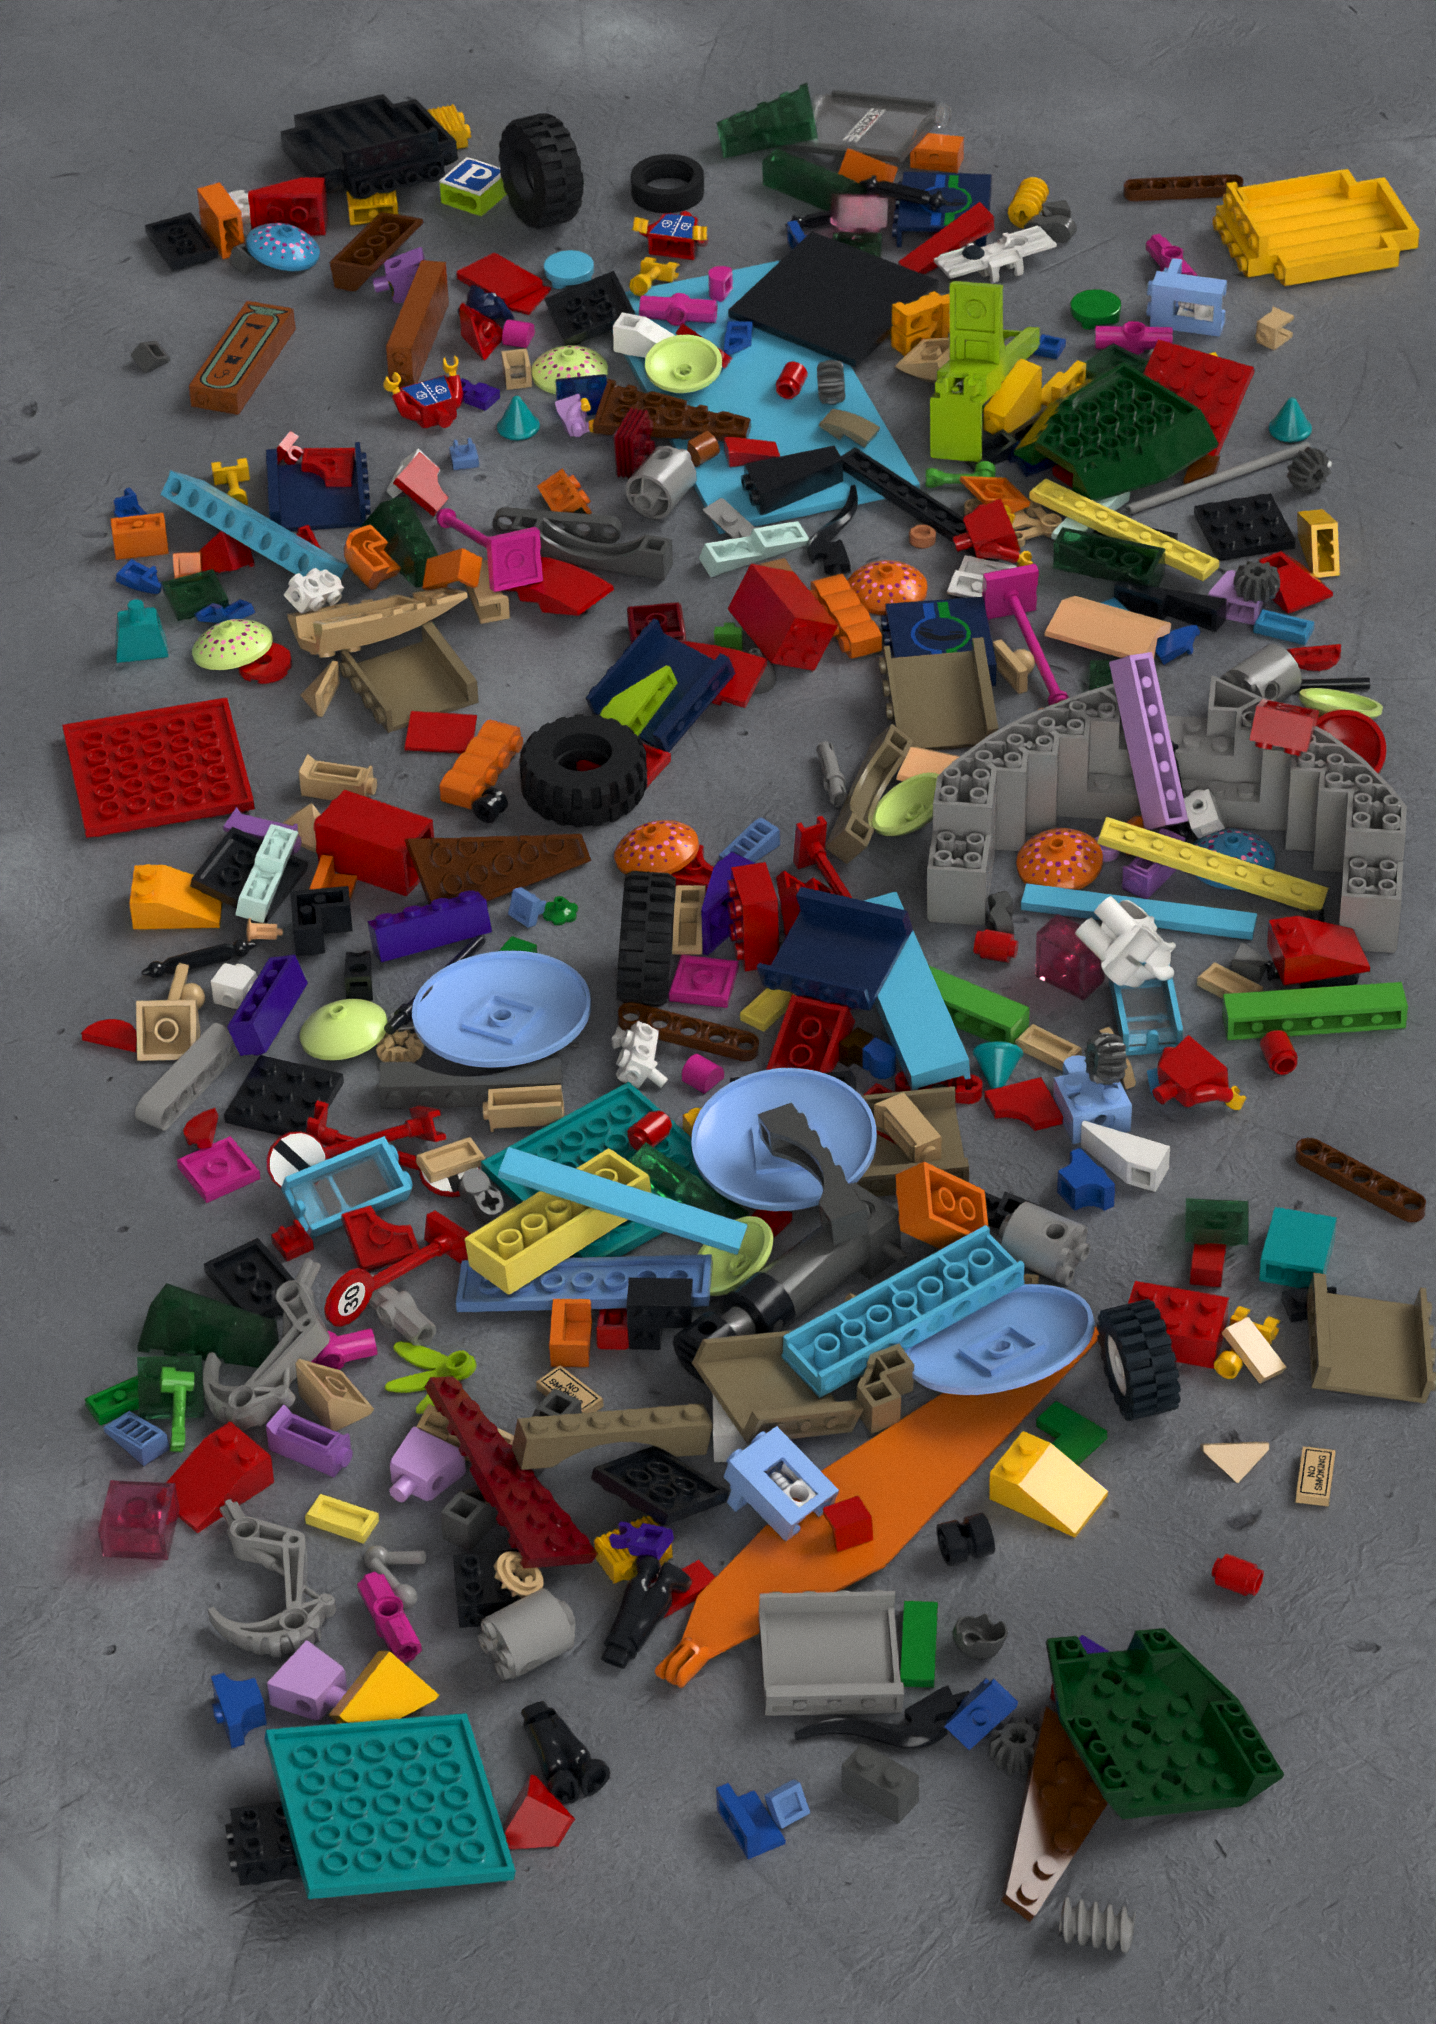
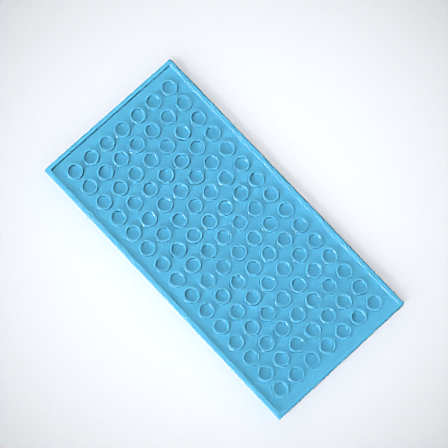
M780 261L732 270L733 289L723 302L716 301L718 302L716 323L686 321L685 325L724 352L727 321H737L728 317V310ZM708 275L652 286L646 294L642 295L671 297L675 293H684L690 299L713 300L709 296ZM631 291L625 292L635 314L639 316L641 296H637ZM650 319L676 336L675 332L680 326L672 325L667 320ZM753 327L751 346L729 355L733 359L726 369L722 367L717 379L707 387L691 393H673L657 387L646 375L645 358L623 354L644 393L654 391L686 400L687 405L693 407L701 404L708 406V411L719 413L726 411L751 418V430L748 439L776 442L780 456L834 445L840 456L856 447L920 489L919 481L852 367L842 362L846 397L843 402L829 405V403L822 404L819 400L817 366L819 362L838 360ZM798 362L807 369L808 377L797 396L792 399L782 398L776 391V381L786 363ZM832 409H837L863 417L879 426L880 429L877 435L864 448L846 435L841 440H838L819 427V424ZM668 438L673 448L687 450L688 441L691 440ZM717 441L720 448L717 456L695 467L697 481L693 487L704 507L723 498L754 527L841 509L848 500L851 485L854 484L858 494V505L886 499L843 471V482L765 515H760L756 506L751 505L748 491H744L742 488L741 475H744V466L729 467L724 453V441ZM711 520L718 534L726 533L713 520Z

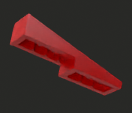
M981 202L977 203L899 260L898 265L921 274L934 270L938 267L934 263V258L960 249L994 231V216Z

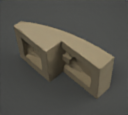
M832 409L819 424V427L838 440H841L846 435L864 448L877 435L880 429L879 426L863 417L837 409Z

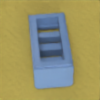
M760 817L719 854V860L733 852L752 862H756L780 846V831L776 826Z
M130 1411L103 1427L107 1435L143 1466L169 1450L167 1434Z

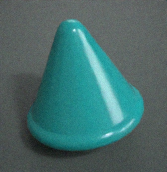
M518 395L511 399L502 418L497 423L498 433L506 439L515 441L531 438L540 429L539 420Z
M1294 397L1287 399L1268 426L1269 433L1275 439L1283 442H1300L1308 438L1312 433V425L1307 420Z
M986 1042L977 1045L972 1051L991 1089L1005 1086L1018 1061L1024 1055L1023 1050L1019 1046L1008 1042Z

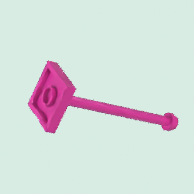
M450 508L438 511L436 519L441 527H452L487 549L490 590L497 592L543 581L540 557V530L538 528L532 527L487 537L457 519L455 512Z
M1036 564L984 573L982 597L984 599L987 619L1014 615L1050 694L1047 700L1049 706L1068 699L1067 693L1059 689L1025 612L1036 610V590L1039 576Z

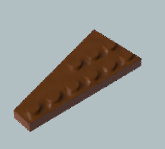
M612 379L607 381L593 422V433L614 435L628 409L632 407L633 410L635 408L638 410L642 408L643 411L647 409L649 419L653 420V430L650 437L688 440L708 431L717 441H724V437L748 439L751 430V418L726 411L719 413L708 411V406L701 404L693 407L687 405L686 400L654 391L643 393L637 391V386L629 384L626 387L618 386L616 381Z
M582 834L412 838L404 840L429 905L435 899L459 897V894L464 891H478L487 902L510 893L513 889L523 888L592 861Z
M1045 1706L1040 1714V1728L1038 1736L1035 1738L1033 1761L1028 1771L1019 1816H1021L1019 1827L1015 1832L1013 1855L1008 1865L1001 1898L1003 1903L1029 1922L1035 1917L1108 1804L1062 1727L1058 1714Z

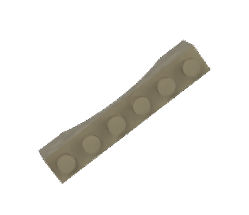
M893 724L872 740L825 845L826 849L846 864L867 848L875 830L872 826V819L876 806L888 783L905 760L913 743L911 738Z
M703 1403L518 1418L512 1450L521 1470L551 1468L583 1450L616 1442H639L654 1445L668 1451L675 1457L707 1454L713 1423Z

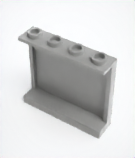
M876 1589L864 1592L840 1590L837 1592L805 1591L803 1593L771 1592L760 1594L758 1617L765 1716L902 1713L904 1687L903 1682L900 1681L894 1613L895 1591Z

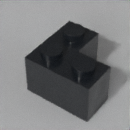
M348 886L290 891L296 956L325 953L324 934L353 931Z
M629 1277L627 1293L629 1349L661 1350L663 1328H685L692 1323L694 1303L693 1278Z

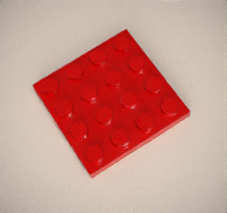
M1158 339L1143 374L1202 410L1219 443L1218 447L1209 452L1208 455L1219 456L1255 370L1249 365Z

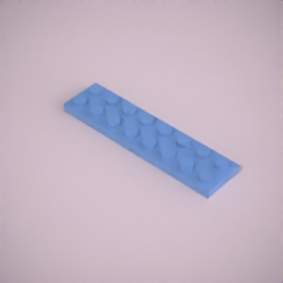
M712 1254L567 1258L510 1295L469 1267L468 1260H464L461 1263L456 1309L457 1312L552 1310L553 1299H590L591 1309L627 1308L629 1277L693 1278V1307L709 1306L713 1267Z

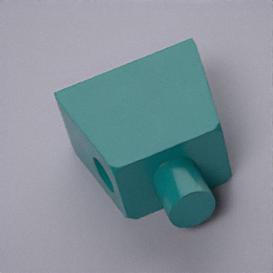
M139 599L129 601L127 604L128 610L117 613L115 634L117 663L169 657L167 638L156 608H144L143 601Z

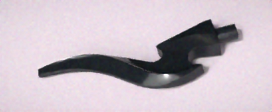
M855 484L851 485L849 497L843 509L830 522L815 532L807 543V553L812 564L817 559H826L824 563L825 574H831V576L851 572L850 561L842 540L830 541L848 524L857 511L858 494Z
M949 1686L940 1688L905 1709V1719L911 1722L907 1726L859 1718H835L802 1728L795 1732V1738L797 1741L819 1735L847 1734L869 1738L900 1748L930 1746L947 1735V1729L938 1727L935 1723L940 1720H948L959 1708L963 1698L970 1692L965 1691L953 1695Z

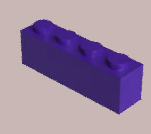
M464 891L459 894V897L435 899L430 905L422 907L409 906L404 908L403 912L393 915L391 913H384L376 916L374 920L367 921L373 953L380 962L492 932L486 899L478 891Z
M295 955L271 957L268 959L229 1022L227 1029L240 1056L251 1054L258 1056L268 1051L307 986L308 982Z

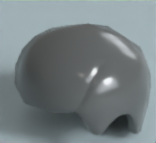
M988 1614L978 1617H961L952 1631L954 1643L959 1650L968 1657L980 1661L994 1657L1003 1646L1008 1635L1006 1624L1003 1621L993 1624L989 1620Z

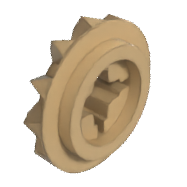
M409 1029L404 1032L397 1030L392 1035L386 1032L376 1048L377 1056L382 1062L414 1063L424 1052V1044L417 1034H411Z
M504 1552L493 1566L497 1571L494 1578L502 1581L501 1589L507 1588L510 1590L512 1597L519 1595L522 1599L543 1588L544 1580L539 1568L524 1569L519 1563L522 1559L519 1552Z

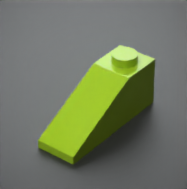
M667 665L614 696L608 705L601 710L600 716L606 719L618 720L621 725H627L633 730L634 734L639 736L678 683L671 667Z

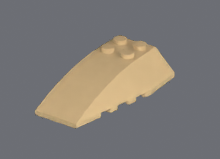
M445 587L413 592V598L393 595L388 596L389 598L374 601L373 599L361 600V603L354 605L342 603L321 607L317 611L312 610L303 614L300 612L287 614L300 649L309 651L311 655L319 654L320 658L334 656L335 651L347 649L348 652L360 651L363 645L392 638L419 627L445 613L468 598L465 591Z

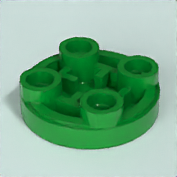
M1085 290L1072 298L1070 312L1077 321L1081 322L1082 328L1091 330L1096 328V325L1118 323L1121 314V301L1118 296L1106 290Z

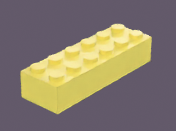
M609 1148L576 1168L651 1193L649 1175ZM539 1191L465 1238L469 1267L510 1295L628 1219Z

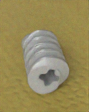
M1065 1897L1060 1917L1059 1936L1063 1932L1065 1943L1070 1944L1075 1935H1077L1080 1946H1085L1089 1937H1091L1093 1947L1097 1949L1105 1939L1109 1951H1113L1119 1941L1122 1953H1127L1133 1940L1136 1911L1132 1918L1128 1917L1126 1906H1122L1118 1915H1114L1112 1904H1108L1104 1912L1100 1913L1098 1902L1096 1901L1093 1902L1090 1910L1087 1911L1085 1910L1083 1899H1079L1076 1907L1071 1908L1069 1897Z

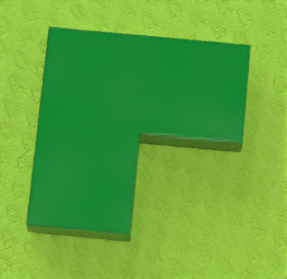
M1055 1401L1036 1418V1427L1056 1438L1052 1444L1076 1465H1080L1107 1440V1430L1058 1401Z

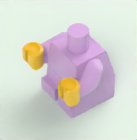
M576 394L555 402L564 430L570 437H580L587 432L593 433L594 419L589 422L585 420V417H587L586 412L591 409L588 399H581L580 395Z

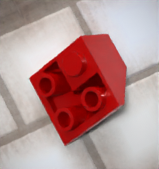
M1282 551L1259 559L1260 563L1269 562L1270 567L1277 568L1279 579H1281L1280 588L1275 599L1272 600L1287 614L1333 597V592L1303 564Z

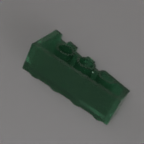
M804 83L799 86L800 89L790 93L786 91L780 94L779 98L768 103L766 101L757 104V108L748 112L743 110L716 122L723 158L818 139L808 84Z
M776 149L762 160L763 185L822 210L828 211L855 206L869 196L866 194L865 188L856 181L788 154L785 151Z
M407 496L381 502L360 528L371 524L388 541L384 551L401 567L399 573L415 588L422 587L427 559L439 554Z
M1062 527L1054 541L1053 568L1115 582L1119 580L1158 587L1165 574L1166 549Z
M166 1283L149 1306L137 1348L140 1352L148 1353L150 1349L163 1350L164 1355L177 1356L178 1352L193 1354L195 1359L205 1361L209 1353H215L218 1358L224 1359V1363L259 1368L279 1343L277 1321Z

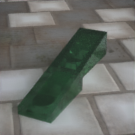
M647 1143L629 1160L630 1163L649 1175L651 1188L662 1197L732 1220L746 1217L749 1214L747 1210L716 1192L710 1185Z

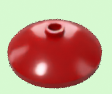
M1352 710L1332 711L1317 719V727L1334 736L1361 756L1378 774L1380 773L1385 763L1387 749L1384 734L1376 722L1370 717Z

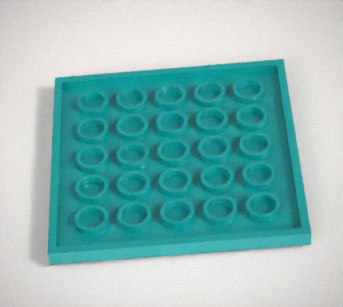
M630 1082L621 1085L509 1146L575 1169L609 1148L649 1175L652 1194L702 1210L725 1198L707 1184L699 1173L693 1159L691 1137L674 1121L671 1120L672 1128L668 1137L648 1153L635 1150L630 1145L628 1129L647 1113L657 1110L661 1111ZM507 1147L481 1161V1169L517 1204H520L538 1193L539 1190L498 1177L499 1169L508 1149ZM627 1220L572 1256L575 1258L620 1257L665 1231Z
M467 1713L266 1729L264 1740L307 1899L514 1880L516 1869Z

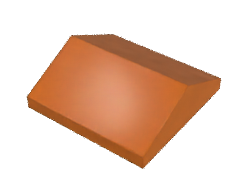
M960 477L959 481L982 504L987 505L1001 498L1003 505L1010 507V514L1027 508L1030 505V501L1007 478Z

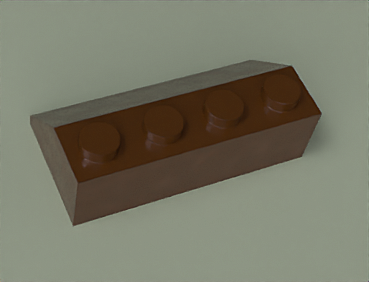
M380 212L329 262L334 287L349 292H356L424 223L423 219Z

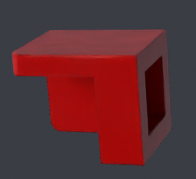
M859 1495L823 1508V1515L833 1529L834 1547L837 1552L874 1540L872 1516Z

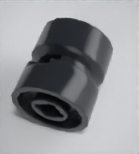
M982 1512L964 1517L962 1523L957 1520H951L936 1526L939 1549L948 1566L966 1562L969 1555L977 1559L992 1555L995 1552L992 1529L986 1515Z

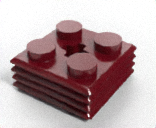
M632 407L629 408L613 435L616 475L618 477L622 476L629 479L655 450V442L651 441L650 438L653 430V420L649 419L647 409L643 411L642 408L640 410L637 408L633 410Z
M681 603L630 606L627 608L631 644L640 635L642 629L648 626L654 618L659 621L664 634L678 641H686Z

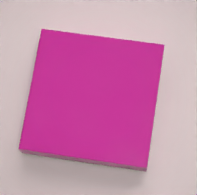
M681 955L669 992V1001L728 1008L739 970V961Z
M231 1136L213 1143L211 1148L200 1149L177 1159L178 1169L206 1203L261 1179L260 1171Z

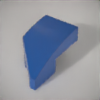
M727 321L724 352L727 355L751 346L753 322Z
M130 487L124 490L125 496L116 497L113 500L115 518L147 514L138 504L137 495Z
M131 559L116 574V582L124 586L152 594H159L161 592L162 586L157 578L156 566H152L149 569Z
M239 599L224 609L223 606L212 603L195 613L197 621L221 623L227 620L246 618L254 614L255 610L250 602Z
M1190 625L1170 631V634L1157 638L1155 654L1163 665L1184 652L1192 655L1194 650L1193 642L1195 637L1200 634L1198 626Z

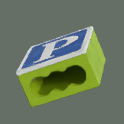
M466 157L439 180L441 203L482 217L507 195L500 174L501 168Z

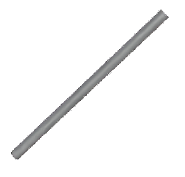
M1306 441L1126 505V511L1129 515L1293 458L1298 456L1299 450L1304 452L1305 448L1310 447V444Z

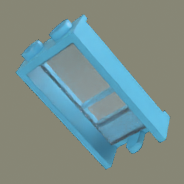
M1173 977L1166 981H1161L1157 978L1145 980L1136 988L1127 985L1120 986L1109 979L1119 1036L1123 1039V1044L1126 1045L1125 1052L1127 1056L1162 1053L1165 1047H1176L1183 1040V1026Z
M385 1136L286 1176L281 1190L296 1219L304 1227L311 1239L314 1240L317 1236L343 1226L341 1214L370 1205L377 1212L401 1201H407L413 1184L408 1172L402 1171L398 1163L399 1156L395 1147L392 1144L389 1145Z

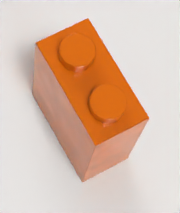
M220 182L197 188L201 227L216 246L221 258H230L232 248L245 243L241 210Z

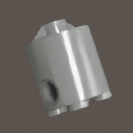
M670 446L655 448L629 478L625 486L629 503L637 512L652 519H663L670 514L697 481L696 469L691 461V454L685 449H677Z
M1267 644L1220 678L1264 699L1277 702L1283 701L1299 690L1302 683L1301 672L1297 662L1287 650L1276 644Z
M1025 1201L1019 1205L1013 1213L1005 1217L1000 1227L1001 1246L1017 1262L1021 1260L1025 1264L1024 1268L1065 1285L1071 1283L1079 1261L1084 1262L1090 1252V1245L1086 1243L1088 1227Z
M541 1588L485 1617L481 1621L483 1633L477 1636L482 1650L485 1653L490 1652L496 1662L494 1666L498 1676L502 1681H506L510 1678L515 1679L571 1650L574 1647L575 1617L565 1601L555 1598L547 1589Z

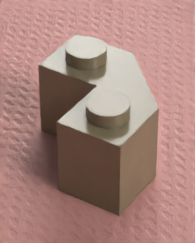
M900 1344L870 1354L867 1368L857 1385V1400L864 1408L860 1419L871 1434L900 1422L901 1395L913 1391L914 1379L912 1372L914 1371V1363Z

